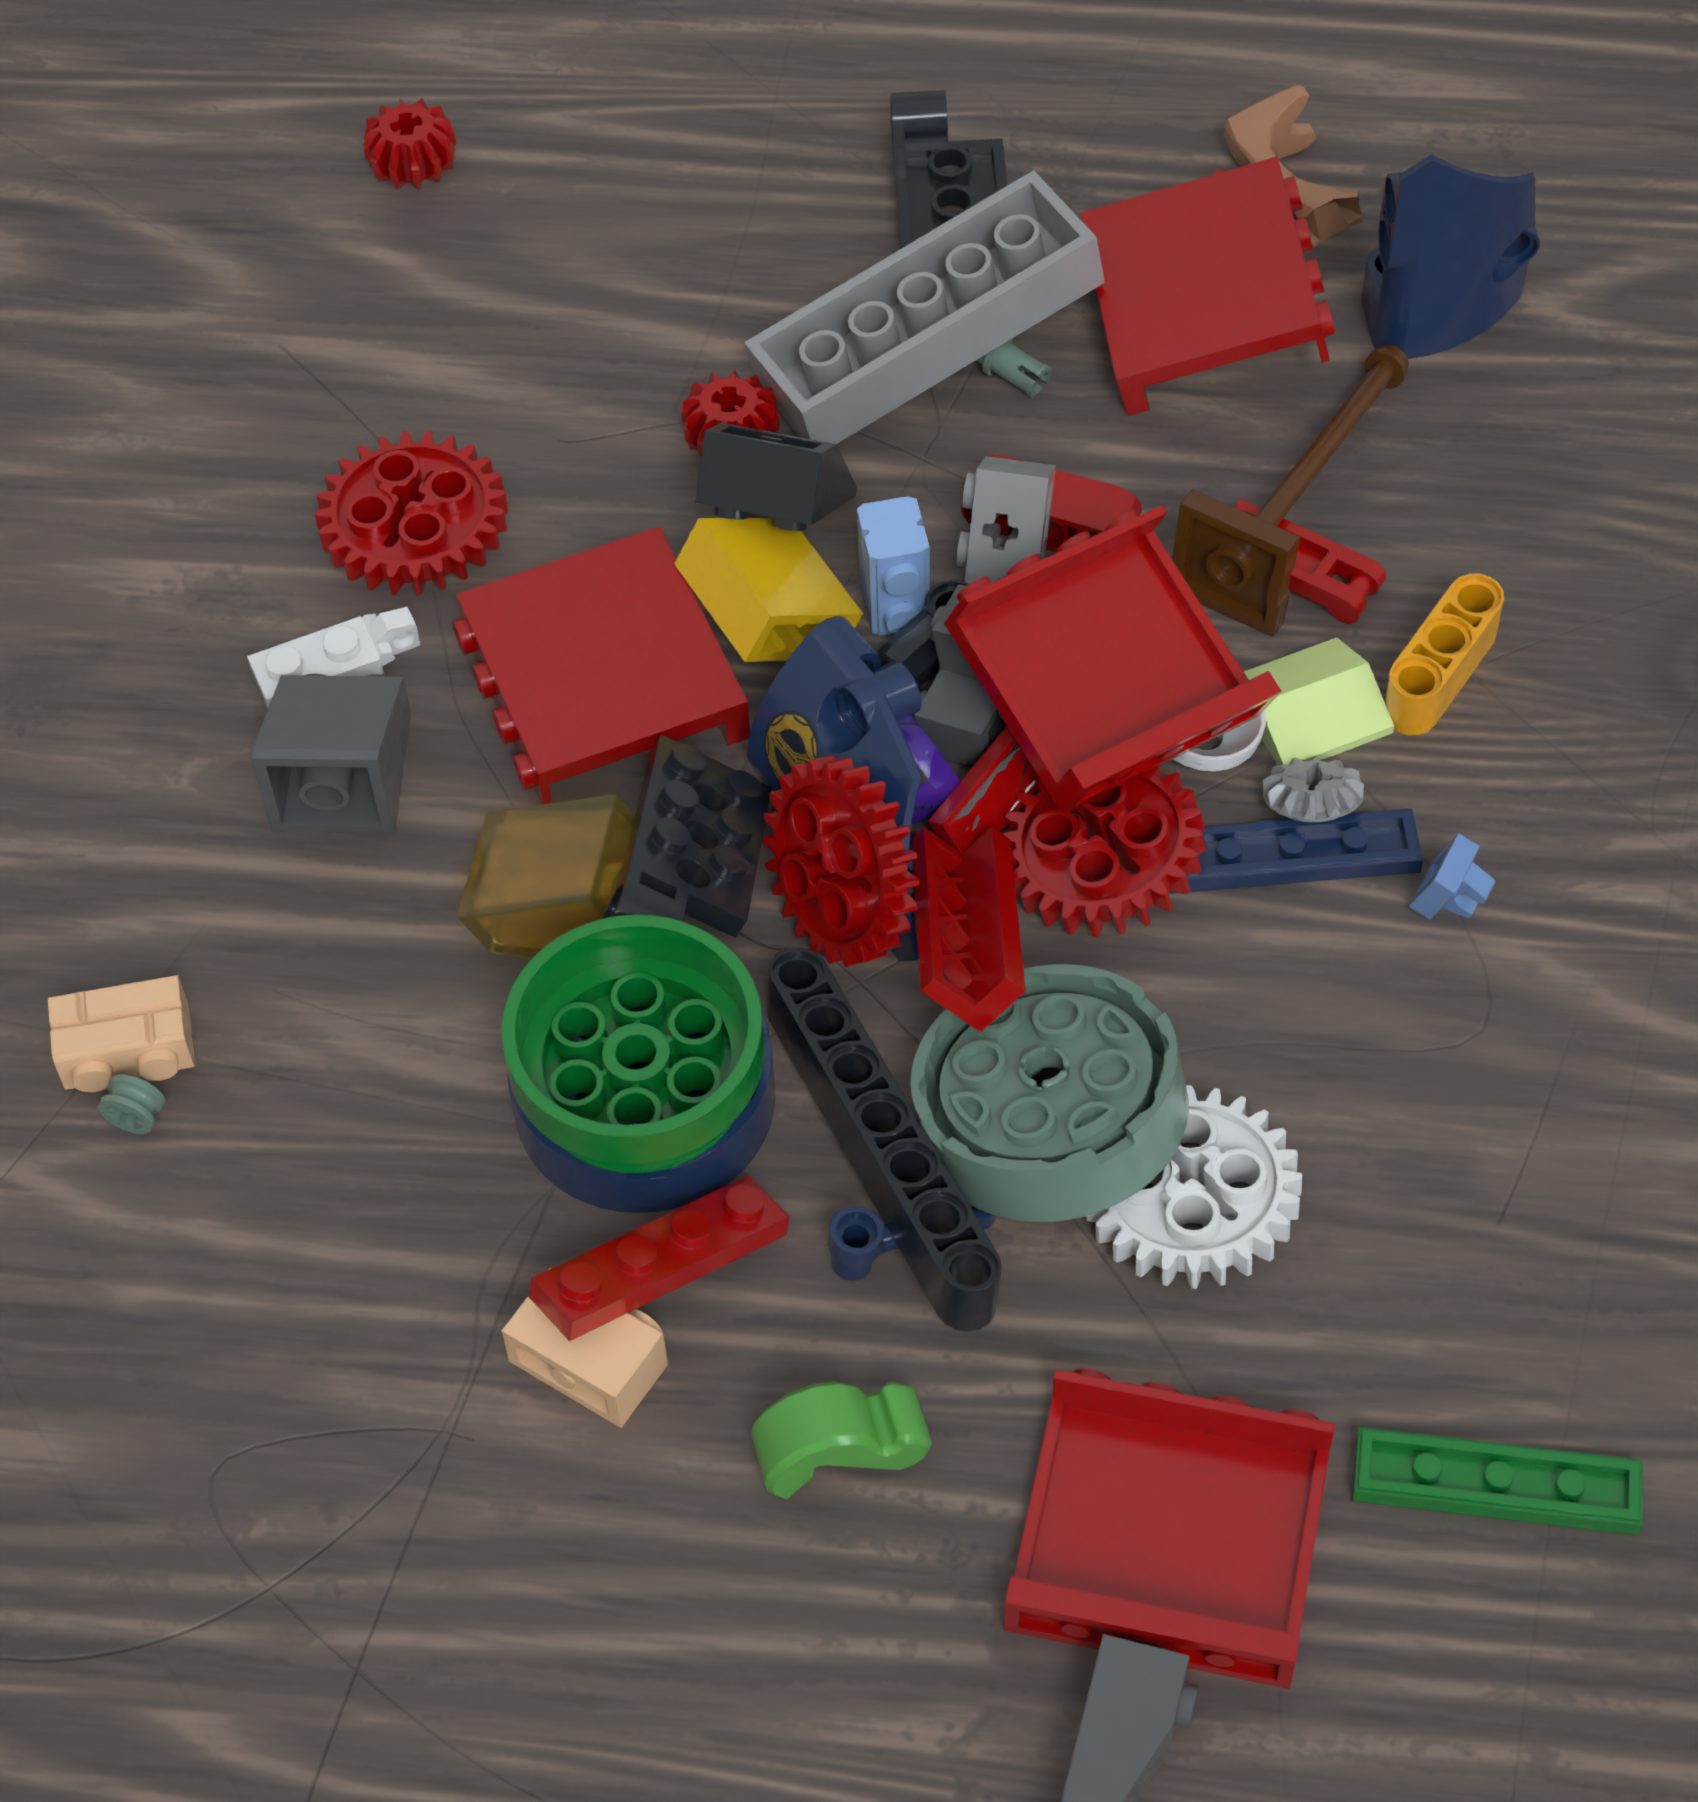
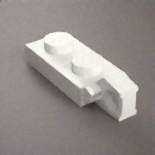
M408 607L380 613L378 616L376 614H367L362 618L359 616L251 654L247 658L267 708H269L281 675L304 676L312 673L326 676L384 674L383 666L395 660L394 655L420 646L415 621Z

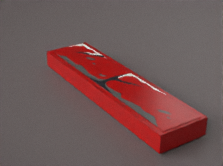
M1008 726L1004 728L928 820L937 836L961 854L991 826L1001 832L1007 824L1005 814L1007 812H1017L1020 808L1016 797L1018 793L1032 794L1037 788L1034 780L1037 773Z

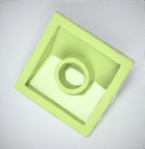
M1337 637L1244 671L1249 680L1269 671L1282 691L1265 709L1266 726L1261 738L1277 765H1290L1291 760L1294 758L1302 761H1312L1317 756L1321 761L1394 732V723L1369 663Z

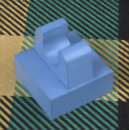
M1458 833L1433 859L1408 907L1429 920L1442 907L1463 917L1470 918L1478 903L1483 905L1486 902L1495 884V880L1473 862L1480 846Z

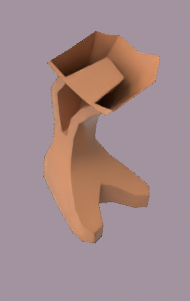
M1298 85L1285 89L1227 119L1224 125L1223 137L1227 149L1240 167L1277 156L1280 159L1296 154L1309 147L1317 139L1310 124L1294 123L1309 99V94L1303 86ZM1279 161L1283 179L1295 176ZM1295 176L1303 209L1292 213L1294 220L1302 217L1306 218L1313 248L1336 233L1362 222L1358 190L1316 184Z

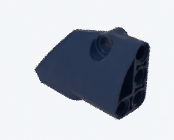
M1431 154L1404 172L1386 175L1378 228L1379 248L1372 251L1366 259L1362 288V306L1375 349L1384 345H1394L1400 348L1408 359L1429 356L1449 350L1473 339L1507 314L1523 293L1528 261L1537 254L1540 247V240L1535 227V177L1533 172L1515 177L1491 176L1454 166Z

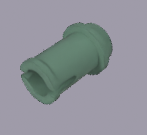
M1013 338L976 360L982 365L984 374L991 376L993 373L997 374L1025 392L1030 398H1034L1043 387L1025 374L1030 372L1045 383H1048L1052 374V366L1042 363L1014 345Z

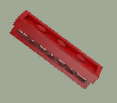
M991 826L961 854L923 827L911 839L912 851L917 853V859L913 861V874L920 880V885L914 886L915 902L918 905L916 923L921 992L979 1032H982L1026 992L1011 841ZM943 972L945 973V975L947 976V978L950 980V982L944 978Z

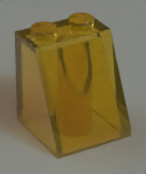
M616 794L486 813L480 838L475 846L474 859L466 887L460 899L457 918L489 952L533 958L545 946L570 930L600 920L608 903L612 882L624 864L635 816Z

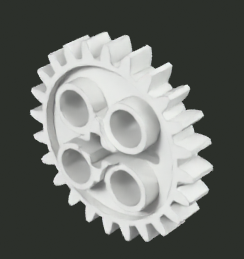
M1186 1085L1189 1098V1114L1186 1129L1171 1160L1149 1183L1154 1185V1187L1141 1189L1128 1199L1085 1217L1089 1222H1096V1241L1099 1244L1113 1241V1260L1118 1263L1126 1260L1134 1254L1136 1256L1137 1276L1142 1277L1153 1266L1161 1268L1162 1285L1169 1286L1177 1272H1186L1191 1289H1197L1201 1272L1210 1271L1216 1282L1222 1286L1226 1285V1267L1234 1265L1242 1274L1249 1276L1252 1274V1254L1267 1261H1271L1274 1258V1240L1288 1242L1290 1239V1220H1297L1299 1217L1300 1198L1298 1196L1301 1195L1302 1173L1296 1172L1298 1162L1297 1150L1286 1149V1130L1279 1128L1268 1131L1269 1112L1262 1110L1248 1118L1245 1115V1097L1240 1096L1227 1107L1221 1105L1220 1089L1214 1088L1206 1101H1197L1192 1085ZM1191 1142L1198 1143L1201 1146L1187 1148L1182 1147L1181 1144ZM1234 1182H1243L1251 1186L1246 1188H1235L1231 1187L1228 1184ZM1188 1223L1201 1224L1204 1228L1188 1230L1181 1226Z

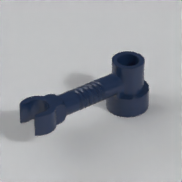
M846 1207L837 1212L831 1220L828 1248L832 1255V1267L835 1273L845 1280L856 1281L864 1278L870 1272L872 1262L879 1255L899 1248L886 1224L883 1225L880 1217L866 1207ZM972 1210L984 1230L994 1223L995 1215L984 1211Z

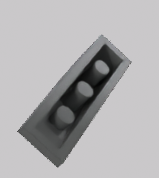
M1103 1634L1061 1802H1137L1170 1751L1175 1727L1179 1726L1190 1729L1199 1685L1186 1682L1189 1655Z

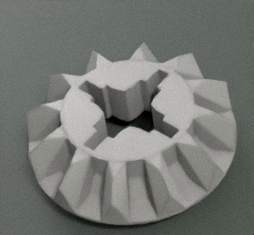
M1317 756L1312 761H1302L1294 758L1291 760L1290 765L1272 767L1270 776L1263 779V799L1270 809L1290 819L1302 822H1326L1356 810L1364 799V784L1360 780L1359 771L1353 768H1344L1340 760L1324 762L1320 761Z

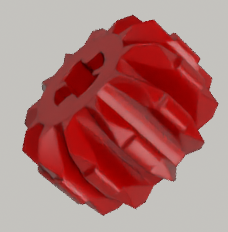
M400 98L398 106L394 108L380 106L377 117L366 119L363 150L365 159L369 161V166L373 169L378 181L391 180L396 189L401 188L406 183H414L420 189L422 181L428 179L440 182L441 172L453 168V159L455 157L454 145L457 144L455 131L451 127L450 120L443 114L441 106L427 107L423 98L413 105H406Z
M735 369L728 378H720L711 372L707 384L692 383L689 398L683 400V407L681 408L684 439L688 443L689 449L698 450L700 456L702 455L704 432L720 423L777 433L780 427L776 398L773 395L772 388L762 387L757 375L742 380Z

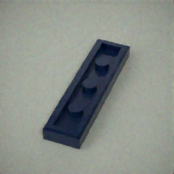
M1410 808L1351 813L1326 822H1302L1293 819L1205 826L1203 835L1207 848L1206 852L1198 854L1202 868L1201 873L1186 874L1190 892L1419 873L1421 872L1423 857L1413 810Z

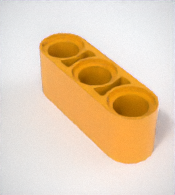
M1477 573L1466 574L1457 578L1393 663L1389 672L1384 702L1396 732L1408 736L1429 732L1437 724L1494 644L1504 602V592L1500 584L1490 576Z

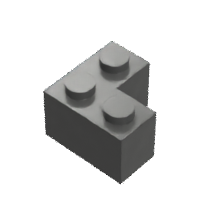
M958 584L947 605L940 606L932 619L930 637L935 642L940 664L939 673L929 690H923L920 693L922 706L920 711L913 714L912 717L922 727L946 760L973 767L1007 725L944 625V622L959 602L956 595L966 587Z

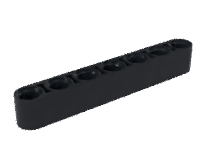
M793 948L778 953L770 962L768 976L767 1015L771 1025L888 1227L937 1316L944 1324L955 1330L968 1332L983 1328L995 1316L1002 1263L996 1249L826 962L817 953L808 949Z

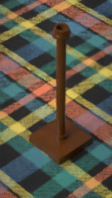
M1384 345L1374 349L1365 360V370L1367 373L1255 516L1193 489L1182 500L1179 508L1172 560L1201 605L1272 637L1281 628L1285 621L1290 595L1288 588L1291 572L1295 568L1300 537L1277 526L1385 388H1396L1404 381L1407 376L1409 361L1406 354L1400 348L1394 345Z

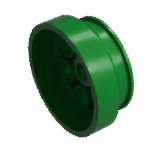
M653 915L615 916L584 924L556 938L537 953L521 971L511 988L503 1011L501 1026L502 1045L510 1084L520 1108L529 1121L552 1142L561 1146L579 1160L608 1171L621 1173L656 1172L681 1165L704 1153L727 1132L734 1120L747 1106L755 1092L762 1072L765 1048L761 1004L753 979L745 965L732 950L713 935L686 922ZM637 1006L650 1007L644 1011L639 1012L629 1011L630 1009ZM693 1033L708 1034L699 1039L686 1038V1036ZM577 1036H591V1038L581 1042L570 1041ZM634 1063L649 1064L648 1066L641 1069L627 1068L628 1066ZM693 1090L708 1092L700 1097L684 1096V1094ZM576 1093L590 1094L588 1097L581 1100L567 1099L569 1096ZM637 1120L649 1122L645 1124L626 1125L632 1121Z

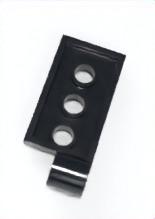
M945 90L890 93L892 145L900 247L902 249L1008 185L1003 138L948 141ZM954 165L960 167L961 170L949 173L943 172L938 168ZM956 204L963 206L964 210L960 212H947L941 208Z
M660 735L649 754L624 864L612 882L608 903L601 919L624 915H653L683 921L685 914L736 938L748 919L766 822L764 813L768 812L769 795L772 789L748 772L734 770L705 756L692 745L678 743L666 736ZM682 879H685L686 881H688L689 883H691L693 886L689 885L688 883H686V882L683 881Z

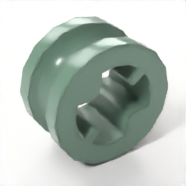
M128 1074L112 1076L107 1086L111 1095L102 1096L97 1106L99 1114L106 1121L124 1131L134 1134L150 1133L156 1122L153 1114L161 1112L166 1101L164 1095L158 1088L138 1077Z

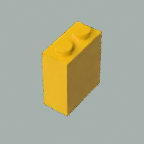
M698 518L674 563L744 662L787 661L805 637L819 623L834 616H843L855 628L863 615V612L802 531L776 528L771 525V518H748L744 520Z

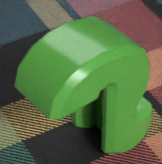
M836 1381L815 1383L790 1392L770 1405L759 1416L751 1430L753 1444L767 1492L784 1499L790 1498L813 1477L814 1468L818 1466L901 1470L913 1466L924 1459L932 1445L917 1392L914 1388L898 1382H887L879 1391L870 1394H864L860 1389L851 1384Z

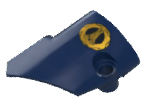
M843 616L828 618L819 623L790 655L765 694L754 718L747 748L748 762L772 791L782 789L779 777L792 773L791 766L829 755H834L836 760L850 757L852 758L854 768L865 765L869 767V784L879 781L885 783L884 803L888 804L897 801L900 805L894 818L896 825H906L911 830L915 801L922 774L898 722L920 711L922 703L918 686L909 670L901 662L894 660L881 667L879 655ZM910 832L902 840L904 849H909ZM913 861L907 863L908 872L913 874ZM914 887L908 888L907 893L915 901ZM916 911L904 914L910 923L911 930L899 934L901 945L898 948L891 949L899 961L919 959L918 939L913 926L916 921Z

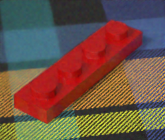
M748 1175L532 1277L529 1298L570 1342L786 1236L790 1216Z

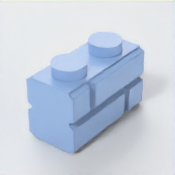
M910 496L865 503L857 508L860 589L866 606L871 632L879 636L892 633L897 634L926 608L927 594L930 591V546L925 528L922 526V517L917 499Z

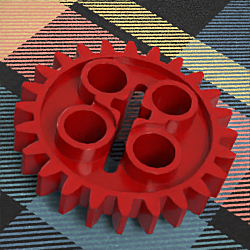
M404 431L400 438V444L393 446L387 438L381 436L378 442L380 450L372 452L360 445L357 447L360 459L358 462L341 458L338 461L341 475L327 474L325 476L327 491L317 493L320 510L315 511L322 549L324 552H329L334 568L345 566L348 580L354 581L365 574L368 590L371 591L378 587L383 580L389 581L391 595H397L403 583H411L416 595H421L424 589V582L433 580L439 589H446L445 575L453 573L462 580L468 579L466 564L470 562L484 567L486 565L484 549L498 550L500 547L498 533L507 531L505 514L508 513V504L500 472L493 473L489 457L477 460L475 445L470 444L458 451L456 439L453 435H450L438 445L434 444L432 431H427L420 443H413L408 431Z
M829 755L791 766L792 773L779 777L782 789L770 792L769 797L776 810L764 813V819L774 831L773 835L762 838V843L773 850L774 859L766 862L765 868L777 873L779 879L771 891L773 895L784 894L787 901L783 908L782 916L787 918L795 915L797 918L795 936L799 939L810 935V950L815 953L825 951L827 962L830 964L843 961L844 966L849 967L887 956L888 950L898 948L901 945L898 935L911 930L910 923L904 914L916 911L918 907L913 898L907 893L908 888L920 885V880L908 872L907 863L917 859V853L904 849L902 842L911 830L906 825L897 826L894 820L900 805L897 801L885 804L883 801L885 783L879 781L869 784V767L865 765L854 768L852 758L850 757L836 760L834 755Z
M1161 765L1063 814L1037 775L1034 780L1038 794L1034 796L1028 793H1018L1016 797L1020 804L1021 812H1007L1005 814L1009 832L1002 834L1011 841L1016 897L1020 896L1027 914L1039 910L1043 924L1046 927L1051 926L1062 917L1066 932L1069 935H1072L1082 922L1089 923L1093 937H1099L1104 922H1113L1118 933L1125 934L1126 918L1135 916L1142 924L1147 926L1150 924L1148 908L1155 905L1161 910L1170 912L1172 905L1168 893L1170 891L1179 894H1188L1190 892L1186 874L1201 873L1202 868L1198 854L1206 852L1207 848L1203 835L1205 826L1201 810L1197 808L1193 790H1183L1180 775L1177 772L1164 777ZM1071 812L1076 813L1079 817H1075ZM1123 867H1125L1126 869L1128 868L1129 870H1131V871L1134 872L1135 874H1130V873H1129L1127 870H1125ZM1102 878H1104V879L1101 880V881L1093 882V881H1095V880H1097V879H1102Z

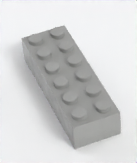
M1033 170L745 341L744 345L753 373L758 376L762 387L772 388L773 395L776 398L777 411L799 437L838 444L1104 284L1097 237Z

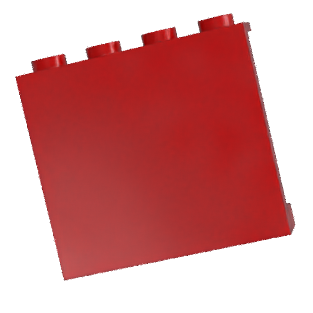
M1278 156L1080 213L1082 222L1097 237L1105 283L1096 289L1116 382L1128 416L1150 410L1146 386L1316 340L1322 363L1330 361L1325 337L1335 335L1336 333L1327 300L1319 303L1315 302L1314 295L1325 292L1316 258L1304 260L1303 253L1314 249L1306 218L1302 217L1294 220L1292 212L1303 209L1295 176L1283 179Z
M1163 505L1142 515L1136 509L1127 511L1111 521L1106 526L1104 532L1093 537L1087 531L1081 532L1060 545L1056 550V554L1043 560L1039 554L1030 555L1012 566L1006 573L1007 576L991 582L989 577L986 576L973 581L956 595L959 602L944 622L947 630L1062 814L1257 718L1282 692L1269 671L1250 680L1247 678L1154 532V529L1168 513Z
M660 526L456 594L461 618L452 621V626L460 650L464 656L470 653L474 654L477 664L472 665V671L478 690L483 700L493 697L498 707L492 710V716L499 737L504 745L513 742L518 754L513 755L512 759L520 784L524 791L532 788L535 789L544 810L553 807L549 789L550 784L651 750L660 735L677 741L718 726L728 746L749 739L748 701L690 585L674 565L676 558Z
M1055 1369L1052 1401L1015 1573L1014 1576H1010L1005 1599L1004 1631L1096 1650L1100 1649L1102 1637L1105 1634L1189 1655L1188 1669L1290 1689L1297 1658L1300 1629L1335 1423L1321 1421L1314 1414L1298 1409H1287L1279 1413L1250 1407L1245 1401L1232 1396H1215L1207 1399L1182 1394L1176 1388L1159 1382H1148L1140 1386L1111 1380L1106 1374L1092 1369H1077L1073 1372Z

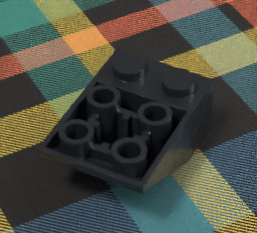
M720 423L704 432L695 503L714 506L713 514L716 516L744 520L748 519L749 513L772 517L771 525L776 528L804 531L807 529V524L813 525L856 496L857 486L837 444L727 423Z

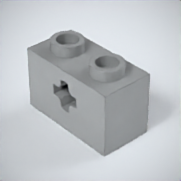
M985 456L979 464L976 473H967L963 492V508L972 509L970 532L961 531L956 558L957 567L966 568L964 582L970 584L986 576L989 577L991 582L1007 576L1006 573L1012 566L1030 555L1039 554L1042 560L1045 559L1056 465ZM999 514L1008 515V525L1013 527L1009 536L1000 535V525L994 523Z

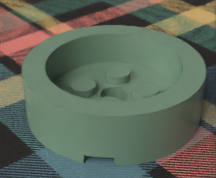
M1073 964L1041 965L1024 968L1026 992L982 1032H979L945 1009L929 1027L918 1046L911 1069L910 1082L918 1119L966 1201L977 1209L989 1214L1025 1222H1055L1076 1219L1100 1212L1128 1199L1150 1183L1171 1160L1183 1138L1189 1114L1188 1092L1175 1031L1166 1012L1161 1013L1145 997L1144 989L1121 975L1095 967ZM1046 1067H1054L1061 1070L1055 1077L1044 1080L1042 1087H1038L1036 1081L1030 1078Z

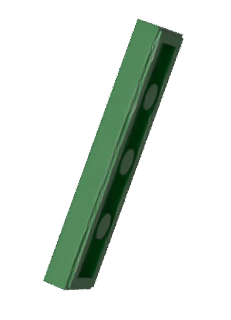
M1358 1427L1352 1502L1639 1535L1642 1527L1643 1460Z

